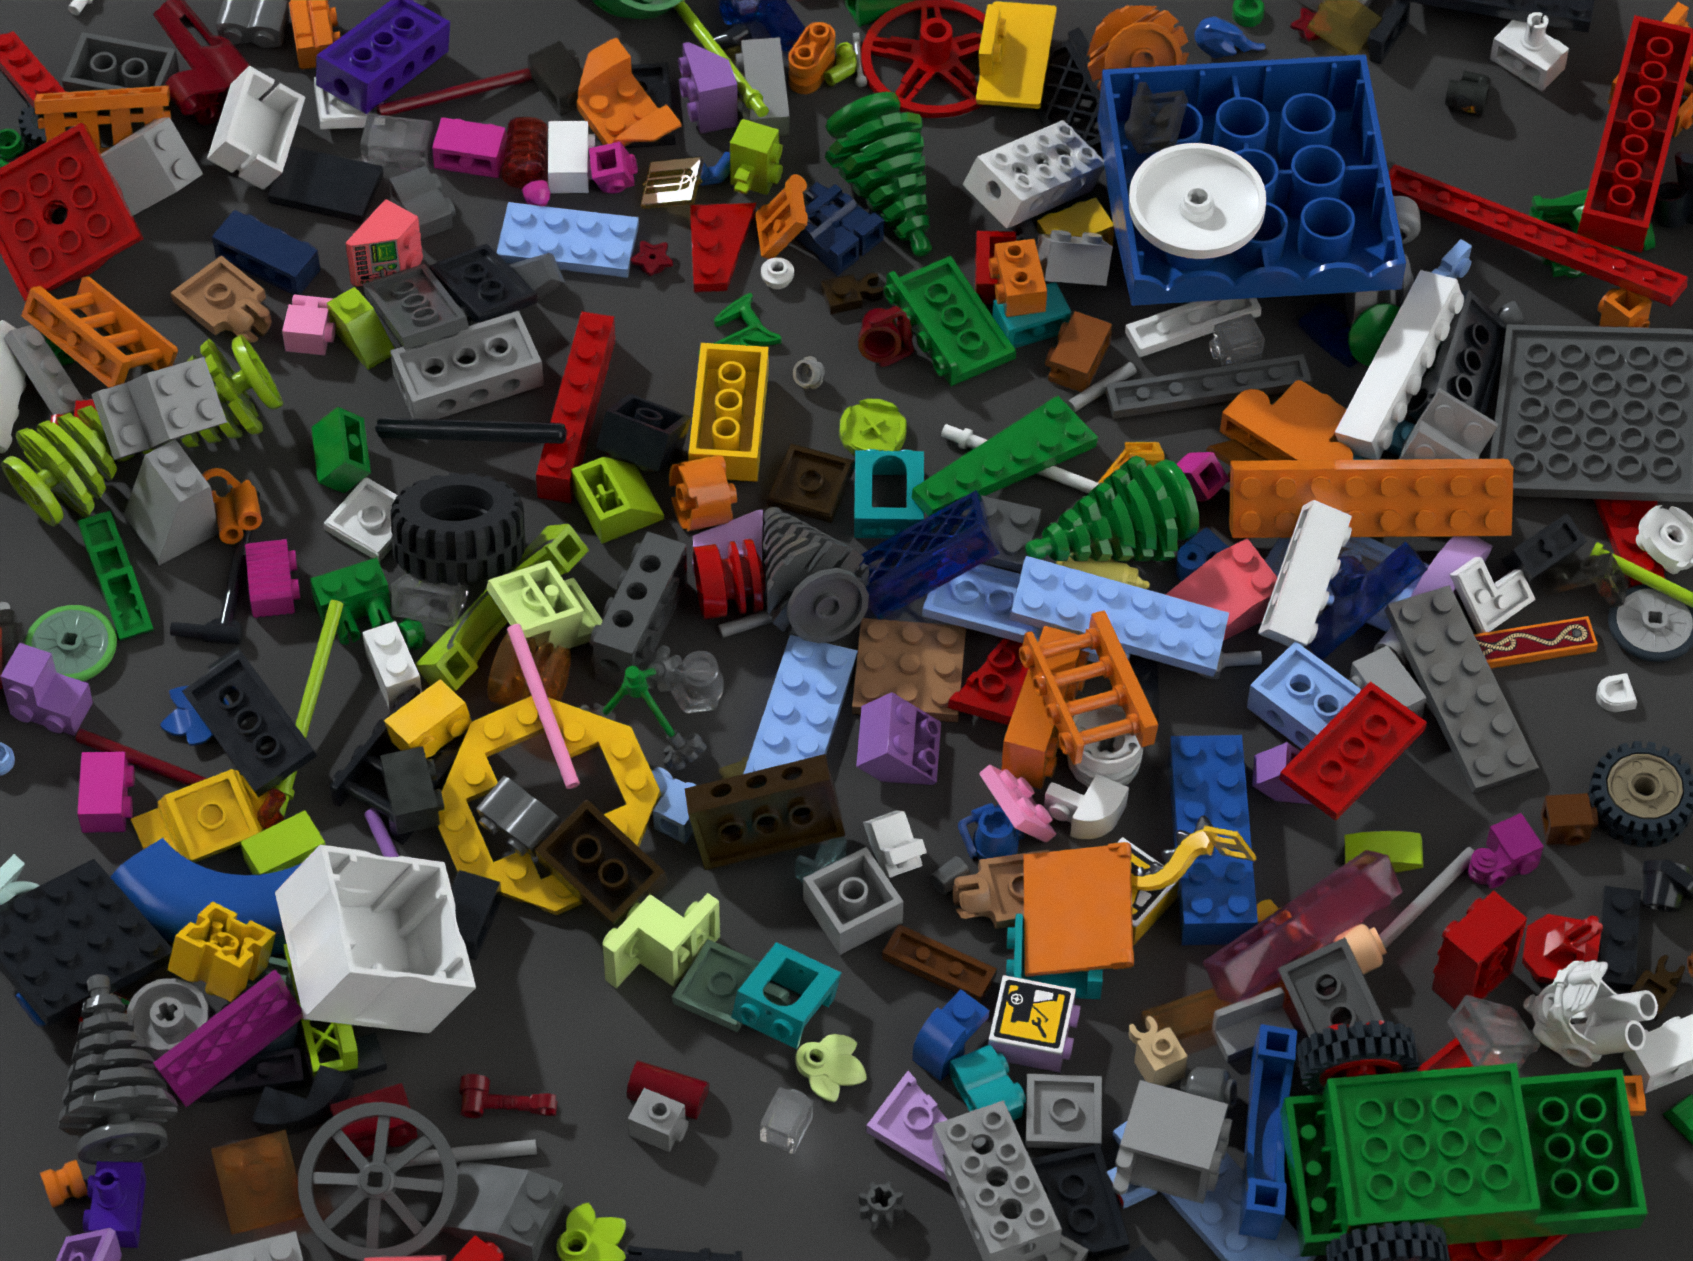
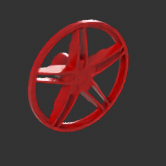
M917 0L897 6L882 15L867 32L861 51L863 73L874 93L891 92L879 80L873 69L871 54L883 58L912 64L901 79L900 86L895 91L901 102L899 111L920 114L924 118H948L969 113L983 106L984 104H977L976 95H973L964 87L965 84L974 94H977L978 82L975 80V76L960 62L979 55L982 33L977 34L973 32L952 38V26L943 19L940 13V9L957 11L972 17L984 26L985 14L974 7L951 0ZM928 8H933L934 18L927 19ZM921 9L919 40L891 36V38L877 37L879 32L895 18ZM954 72L961 81L954 77L952 73ZM918 74L923 75L910 94L903 99L902 97L913 84ZM935 75H939L967 99L950 105H923L911 102Z

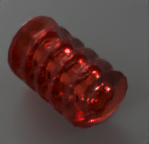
M516 117L508 123L502 178L508 185L514 188L523 189L528 183L539 180L544 173L543 166L545 163L544 156L546 154L545 146L547 144L548 126L544 121L534 117Z

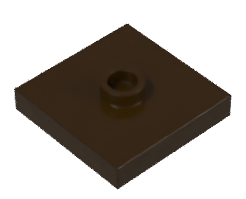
M790 443L767 497L768 506L832 523L854 472L855 460Z

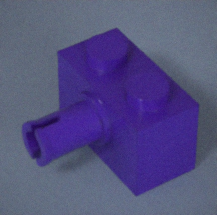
M97 1161L95 1175H89L87 1193L88 1198H92L91 1210L85 1209L84 1232L111 1228L116 1232L120 1247L138 1248L147 1180L142 1162Z

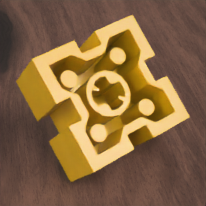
M212 901L198 914L196 924L189 922L175 935L167 970L188 982L193 983L201 980L206 983L205 991L207 994L216 995L232 1002L246 988L249 979L254 981L268 967L276 932L251 920L244 924L236 920L237 913Z

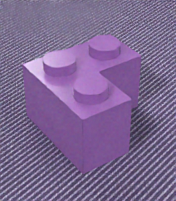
M22 643L18 644L0 676L10 714L19 721H31L43 725L54 733L64 732L75 736L93 703L89 683L56 673L52 653Z

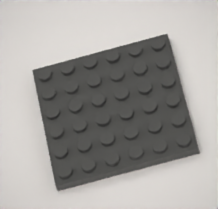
M1507 324L1495 422L1498 423V428L1493 434L1490 459H1508L1514 468L1513 496L1693 502V329Z

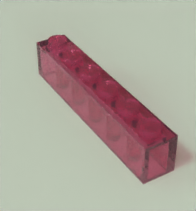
M1365 850L1204 960L1203 963L1218 999L1235 1004L1256 996L1255 994L1265 987L1274 985L1282 980L1278 968L1333 943V940L1339 934L1358 924H1363L1366 917L1375 911L1388 907L1392 899L1403 893L1388 855Z

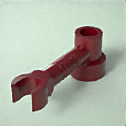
M466 1074L460 1078L459 1094L462 1095L461 1115L463 1117L481 1118L484 1109H514L530 1111L533 1114L543 1116L556 1115L557 1101L555 1094L541 1093L532 1094L531 1096L489 1094L490 1079L479 1074Z

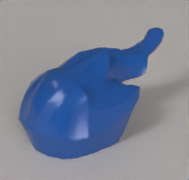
M1218 17L1204 18L1200 21L1194 33L1199 48L1213 58L1237 54L1234 46L1243 52L1249 50L1261 51L1266 48L1264 43L1250 41L1238 27Z

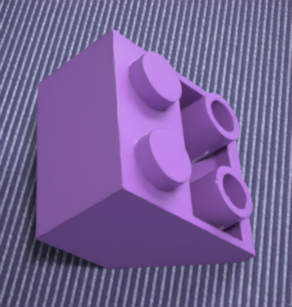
M690 42L683 43V57L678 58L681 76L684 78L679 79V86L682 97H688L690 102L687 103L690 121L697 123L700 134L738 126L737 82L729 60Z
M893 692L861 706L856 767L881 782L925 785L937 783L941 722Z

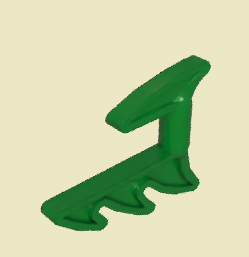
M752 293L737 299L714 318L715 327H720L739 317H742L748 326L714 344L768 346L780 344L782 339L781 335L765 328L752 310Z

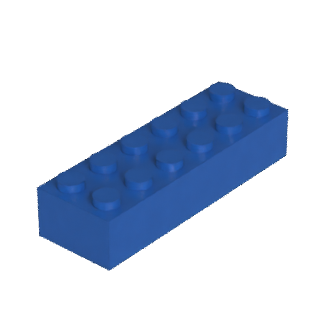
M1242 735L1170 736L1168 770L1174 849L1177 848L1176 832L1184 830L1191 834L1194 833L1198 819L1205 815L1213 827L1239 832L1252 850ZM1217 835V836H1220V837L1233 839V838L1228 837V836ZM1215 846L1212 855H1201L1196 858L1186 873L1180 878L1178 905L1181 945L1255 943L1258 918L1253 861L1223 856ZM1227 848L1228 850H1231V851H1236V852H1241V853H1243L1242 851H1239V850H1234V849H1229V848Z

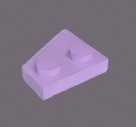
M763 510L753 511L733 519L727 524L718 525L693 535V547L716 544L721 558L724 559L728 558L729 542L735 541L739 556H743L742 542L745 539L752 538L756 551L762 561Z

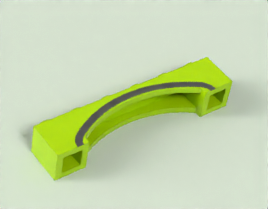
M570 524L549 525L529 544L520 561L506 574L550 560L561 576L564 573H568L589 549ZM487 589L415 664L417 670L430 686L441 679L450 689L456 691L478 668L477 662L481 655L508 622Z

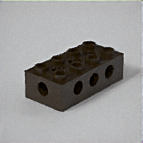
M826 754L685 788L688 816L705 870L846 836L842 812Z

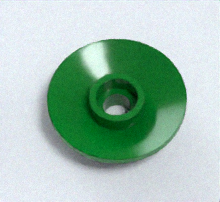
M1390 303L1376 304L1364 310L1355 319L1349 331L1348 345L1351 354L1357 361L1366 366L1371 365L1400 307Z

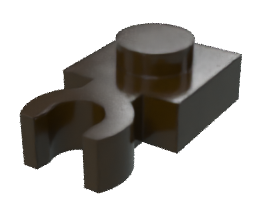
M869 273L859 281L855 280L853 274L821 281V290L830 315L862 308V299L878 301L883 298L882 287L870 288V286L878 285L877 273Z
M1667 955L1659 958L1655 974L1646 969L1629 991L1631 993L1647 990L1655 996L1658 1005L1657 1014L1653 1018L1655 1021L1658 1020L1675 997L1678 988L1673 985L1681 981L1685 971V966L1682 964L1675 972L1667 971L1665 969L1669 958Z

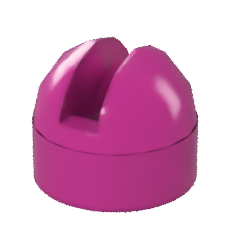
M544 180L528 183L522 189L524 198L529 205L546 206L550 199V190L547 182Z

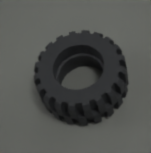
M449 473L447 476H430L428 480L424 481L421 479L414 482L412 487L407 486L391 505L390 515L394 559L407 574L411 573L416 579H426L429 583L437 585L439 583H447L448 586H458L459 583L472 585L477 584L481 580L487 582L498 574L504 575L509 572L512 567L516 566L525 552L524 506L521 497L504 481L497 482L494 477L487 475L480 477L476 473H468L467 475Z

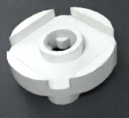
M1662 505L1653 507L1641 519L1636 543L1640 549L1646 551L1656 562L1661 564L1667 572L1677 574L1681 570L1689 569L1693 566V518L1677 507L1671 506L1667 510L1664 508L1660 509ZM1671 534L1674 537V540H1672L1668 535Z

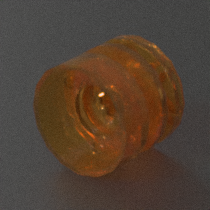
M508 633L497 650L488 682L489 701L505 706L519 702L522 697L526 699L532 696ZM526 638L547 697L560 701L569 677L571 663L570 648L558 645L554 649L553 643L544 641L536 652L535 638Z

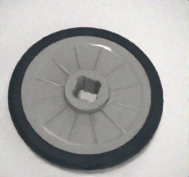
M1645 584L1623 591L1613 601L1608 614L1609 629L1617 644L1629 654L1647 661L1662 662L1676 659L1693 647L1692 607Z

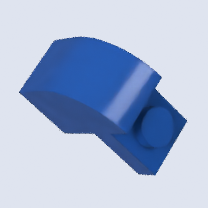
M960 989L942 1009L937 1007L926 1020L914 1042L912 1060L939 1081H942L949 1074L950 1061L965 1055V1042L989 1018V1010Z

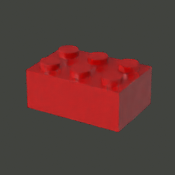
M1494 890L1484 900L1481 897L1477 898L1468 908L1466 916L1460 922L1457 920L1452 921L1441 935L1443 943L1437 952L1439 960L1433 970L1435 976L1432 990L1465 1017L1513 973L1527 917Z

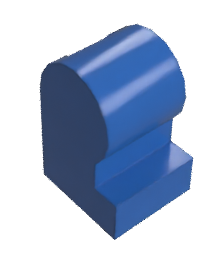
M1204 528L1178 550L1176 557L1177 577L1183 581L1218 552L1229 548V546L1209 528Z

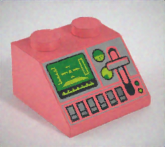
M387 199L382 202L346 242L352 285L356 287L363 286L364 283L421 264L423 253L418 216Z

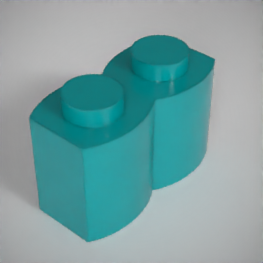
M987 1045L950 1061V1077L959 1095L966 1103L969 1112L1004 1100L1013 1121L1022 1117L1023 1104L1026 1103V1097L1018 1082L1013 1084L1007 1075L1010 1072L1009 1065L1001 1052L996 1053L991 1045Z

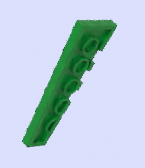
M1056 396L915 486L912 490L911 498L932 520L970 503L974 494L986 496L1091 450L1097 446L1098 437L1059 396Z

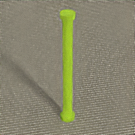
M1599 542L1595 544L1588 561L1594 564L1598 561L1693 608V592L1603 549L1604 545Z

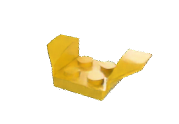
M231 769L164 795L158 801L157 809L131 818V822L143 849L164 838L180 855L195 863L239 846L241 841L262 832L271 816L270 812L275 796H273V788L258 797L239 770Z

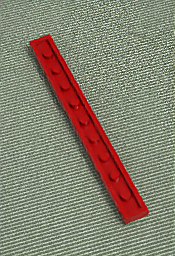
M1394 164L1388 171L1393 196L1409 197L1423 211L1670 307L1687 288L1688 277L1397 164Z

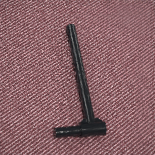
M257 491V496H258V501H259V500H260V492ZM243 529V538L235 545L220 619L215 618L207 622L206 625L171 622V636L201 638L205 642L241 644L243 627L234 620L246 565L245 544L250 543L253 530Z

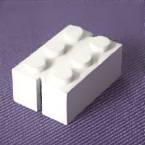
M249 66L230 85L207 159L231 173L236 169L239 170L238 176L264 190L283 172L305 97L280 83L262 102L258 99L273 86L275 80Z

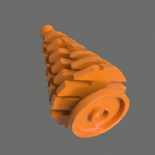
M1125 6L1109 13L1096 27L1087 56L1090 54V62L1087 68L1092 81L1100 80L1097 83V88L1101 90L1102 70L1185 65L1190 52L1182 53L1180 47L1189 41L1182 26L1174 29V25L1179 20L1169 11L1162 10L1159 12L1158 10H1153L1157 6Z

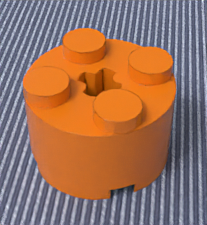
M722 455L691 460L671 466L669 471V487L676 486V497H672L671 500L676 518L682 529L695 531L727 524L733 520L731 504L737 503V492L734 484L727 481L726 464Z

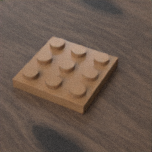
M863 618L860 627L852 714L861 715V706L893 692L939 721L958 722L959 711L947 707L949 698L956 691L959 692L961 690L966 628L957 625Z

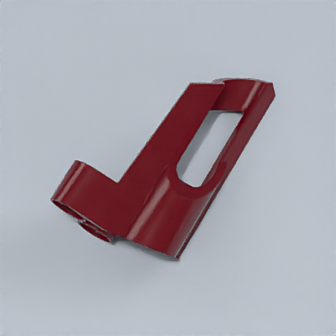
M167 0L153 15L192 69L178 72L166 81L165 84L169 86L170 99L184 115H193L201 125H211L221 116L222 104L226 101L231 83L250 65L229 39L213 35L185 0ZM185 14L211 46H200L179 19Z

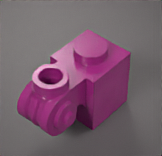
M1522 813L1490 826L1486 842L1487 848H1479L1471 856L1468 868L1469 877L1478 884H1487L1490 889H1494L1519 873L1525 875L1537 868L1544 846Z

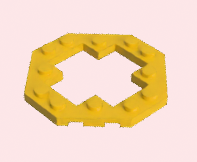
M530 696L470 723L441 792L445 810L438 811L440 820L438 828L457 872L462 870L499 881L502 896L521 903H529L542 908L543 911L558 915L583 903L553 875L540 879L533 860L528 853L524 856L513 853L493 862L468 806L469 802L489 794L498 783L487 757L545 732L533 698ZM548 697L570 758L600 746L626 805L604 815L639 847L661 792L632 727Z

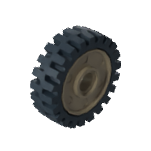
M1633 741L1631 748H1629L1626 742L1620 744L1617 750L1613 747L1607 751L1606 756H1602L1598 761L1590 781L1589 801L1590 806H1595L1597 809L1598 826L1603 831L1610 828L1609 836L1616 840L1619 835L1624 836L1622 841L1624 844L1630 845L1632 839L1637 840V847H1645L1647 841H1650L1651 846L1655 847L1660 846L1662 839L1665 843L1673 841L1674 836L1678 837L1681 835L1685 827L1688 826L1693 815V774H1690L1691 767L1687 762L1681 764L1682 756L1677 752L1669 756L1670 748L1664 745L1660 751L1655 750L1656 743L1648 741L1646 748H1642L1641 741ZM1638 792L1645 793L1648 796L1641 795Z

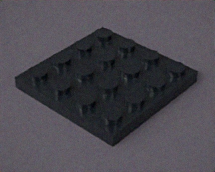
M95 859L0 906V970L47 1026L83 1008V1003L87 1002L88 998H91L87 984L89 977L95 974L107 975L110 980L111 991L109 993L111 994L169 964L172 952L171 946Z

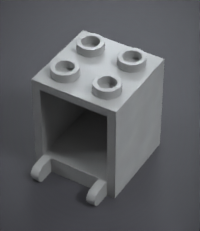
M1140 1080L1116 1159L1117 1171L1113 1182V1191L1119 1195L1125 1194L1130 1183L1203 1204L1207 1190L1215 1191L1220 1172V1163L1224 1159L1227 1150L1228 1136L1232 1125V1120L1226 1119L1228 1104Z

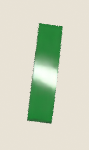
M111 510L78 520L77 524L119 640L122 641L154 631L132 565H130Z

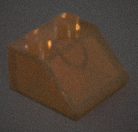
M286 1130L211 1149L232 1235L304 1216L299 1199L297 1174Z

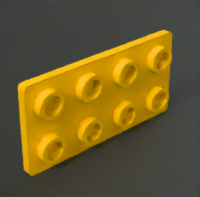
M999 1L987 4L979 48L980 77L976 94L977 104L1035 109L1041 107L1057 13L1056 6Z

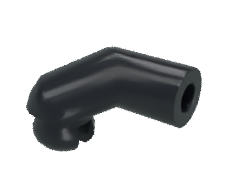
M736 24L713 38L724 51L738 45L741 46V40H752V34L748 26Z

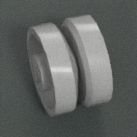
M177 978L159 979L146 984L134 994L127 1008V1015L131 1016L135 1025V1036H142L146 1045L145 1051L151 1055L154 1061L210 1019L208 1004L203 993L192 983Z

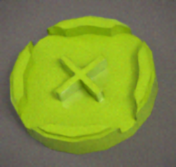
M864 399L859 401L858 405L853 407L851 405L844 411L840 418L839 437L844 448L854 456L855 450L899 451L906 440L907 421L904 415L902 416L899 412V408L893 403L882 399Z

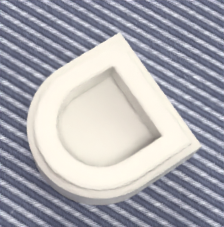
M1627 673L1609 676L1600 681L1596 692V700L1603 709L1610 712L1636 709L1637 700Z

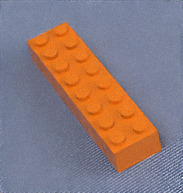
M1508 459L1230 461L1229 529L1232 538H1292L1302 506L1316 500L1352 516L1349 527L1352 528L1350 537L1512 536L1514 468Z

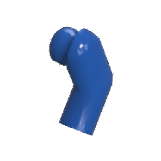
M725 152L715 166L707 167L705 163H699L695 183L701 186L722 183L730 173V152Z

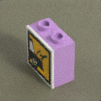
M1003 975L988 1045H991L996 1053L1001 1052L1008 1063L1060 1072L1063 1059L1070 1060L1074 1038L1068 1037L1070 1027L1077 1028L1081 1006L1074 1005L1076 989Z

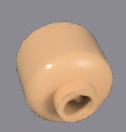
M1358 924L1334 937L1333 943L1344 937L1346 938L1363 974L1382 966V956L1387 954L1375 927L1369 929L1365 924Z

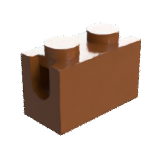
M1074 311L1069 323L1063 322L1060 328L1057 347H1051L1045 360V366L1051 367L1048 381L1079 392L1089 388L1110 346L1112 324Z

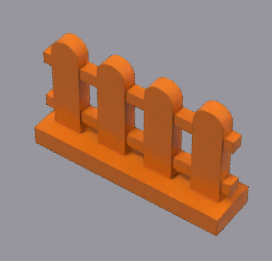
M169 86L37 94L34 100L35 115H44V118L38 119V129L45 128L46 142L65 132L66 127L76 126L83 122L87 126L101 154L111 147L101 148L99 125L111 124L114 146L133 134L132 122H144L147 125L154 119L167 117L171 119V110H164V106H168L170 101ZM130 108H143V112L131 113ZM98 110H110V114L98 115ZM77 112V116L65 117L64 113Z

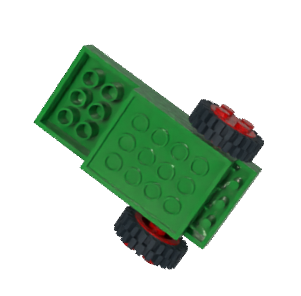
M1363 1021L1354 1022V1026L1350 1027L1346 1023L1334 1024L1323 1029V1034L1315 1032L1310 1035L1311 1038H1304L1302 1044L1298 1045L1297 1051L1303 1085L1305 1087L1308 1086L1309 1090L1317 1089V1092L1323 1093L1321 1095L1285 1097L1280 1112L1300 1257L1327 1255L1328 1261H1450L1448 1244L1634 1229L1641 1227L1648 1214L1622 1069L1519 1078L1517 1063L1417 1071L1419 1069V1060L1414 1031L1412 1032L1410 1027H1405L1401 1023L1394 1025L1391 1021H1370L1363 1025Z

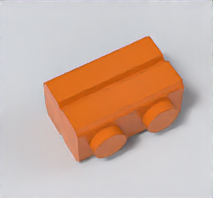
M290 0L289 8L299 68H316L317 55L340 38V31L333 32L332 28L338 26L336 8H329L328 0Z

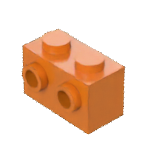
M1035 239L995 244L994 258H989V270L991 278H997L998 284L995 285L996 300L998 305L1003 304L1006 317L1046 312L1047 288Z

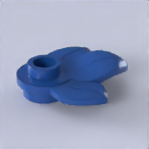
M188 686L169 690V695L177 709L160 724L161 729L173 736L186 735L190 746L207 742L213 737V734L183 694L182 690ZM224 697L223 704L229 705V702Z

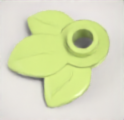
M839 1034L828 1035L820 1043L807 1042L803 1044L796 1052L795 1063L798 1071L803 1076L809 1078L812 1091L827 1101L836 1102L840 1086L858 1085L867 1079L863 1065L856 1057L852 1056L857 1042L851 1037ZM809 1055L817 1057L820 1062L812 1061Z

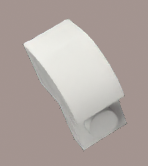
M1099 774L1095 775L1085 795L1051 782L1045 793L1044 808L1056 820L1071 823V837L1095 839L1106 835L1117 825L1127 806L1129 787Z
M896 810L863 822L873 853L887 877L890 878L923 866L920 855L927 853L923 839L913 838L905 811Z

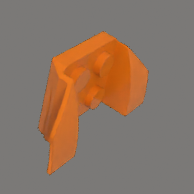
M617 37L588 53L578 89L577 110L584 120L588 121V125L603 145L621 142L625 147L633 142H655L682 126L668 105L657 108L633 76L631 56Z

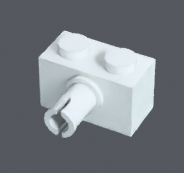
M1534 12L1528 16L1527 22L1512 20L1494 38L1490 59L1538 90L1543 91L1565 69L1569 48L1559 40L1545 34L1548 18L1545 15L1541 24L1540 21L1543 13Z

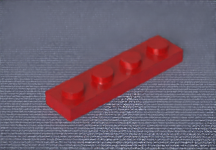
M14 31L0 35V69L34 109V100L37 94L66 92Z

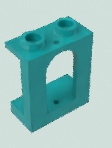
M907 449L901 451L855 450L854 538L923 539L924 511L915 503L911 496L913 488L924 481V451ZM872 475H907L906 508L872 507Z
M776 942L738 989L731 1018L797 1049L800 1044L803 1028L821 1005L829 1007L835 1000L841 972ZM771 980L801 994V997L792 1005L779 1006L765 998L763 989Z

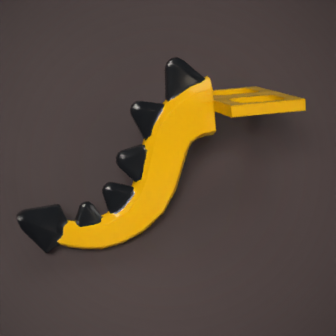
M1203 815L1198 819L1194 833L1191 834L1184 830L1176 832L1177 848L1165 849L1161 853L1166 863L1165 866L1154 861L1150 865V875H1146L1143 867H1139L1134 874L1131 873L1132 888L1141 891H1154L1164 889L1176 883L1198 856L1212 855L1214 846L1223 856L1255 861L1256 855L1239 832L1215 828L1208 817ZM1217 835L1228 836V837H1231V838H1233V839L1224 838V837H1220V836H1217ZM1227 848H1229V849H1234V850H1239V851H1242L1243 853H1241V852H1236V851H1231V850H1228Z

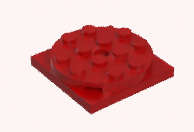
M83 122L0 168V254L25 302L31 288L41 286L47 292H50L69 281L83 278L99 269L109 258L144 239L124 200L118 182L109 171L87 126ZM60 207L67 209V217L63 223L54 224L52 221L53 212Z

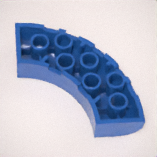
M161 838L129 858L111 875V879L151 925L158 930L164 940L174 944L175 935L189 922L196 924L198 914L213 901L237 913L236 920L244 924L251 920L276 932L270 956L283 954L285 957L284 944L287 943L275 892L301 864L278 872L261 875L227 874L193 863L174 850L164 838Z

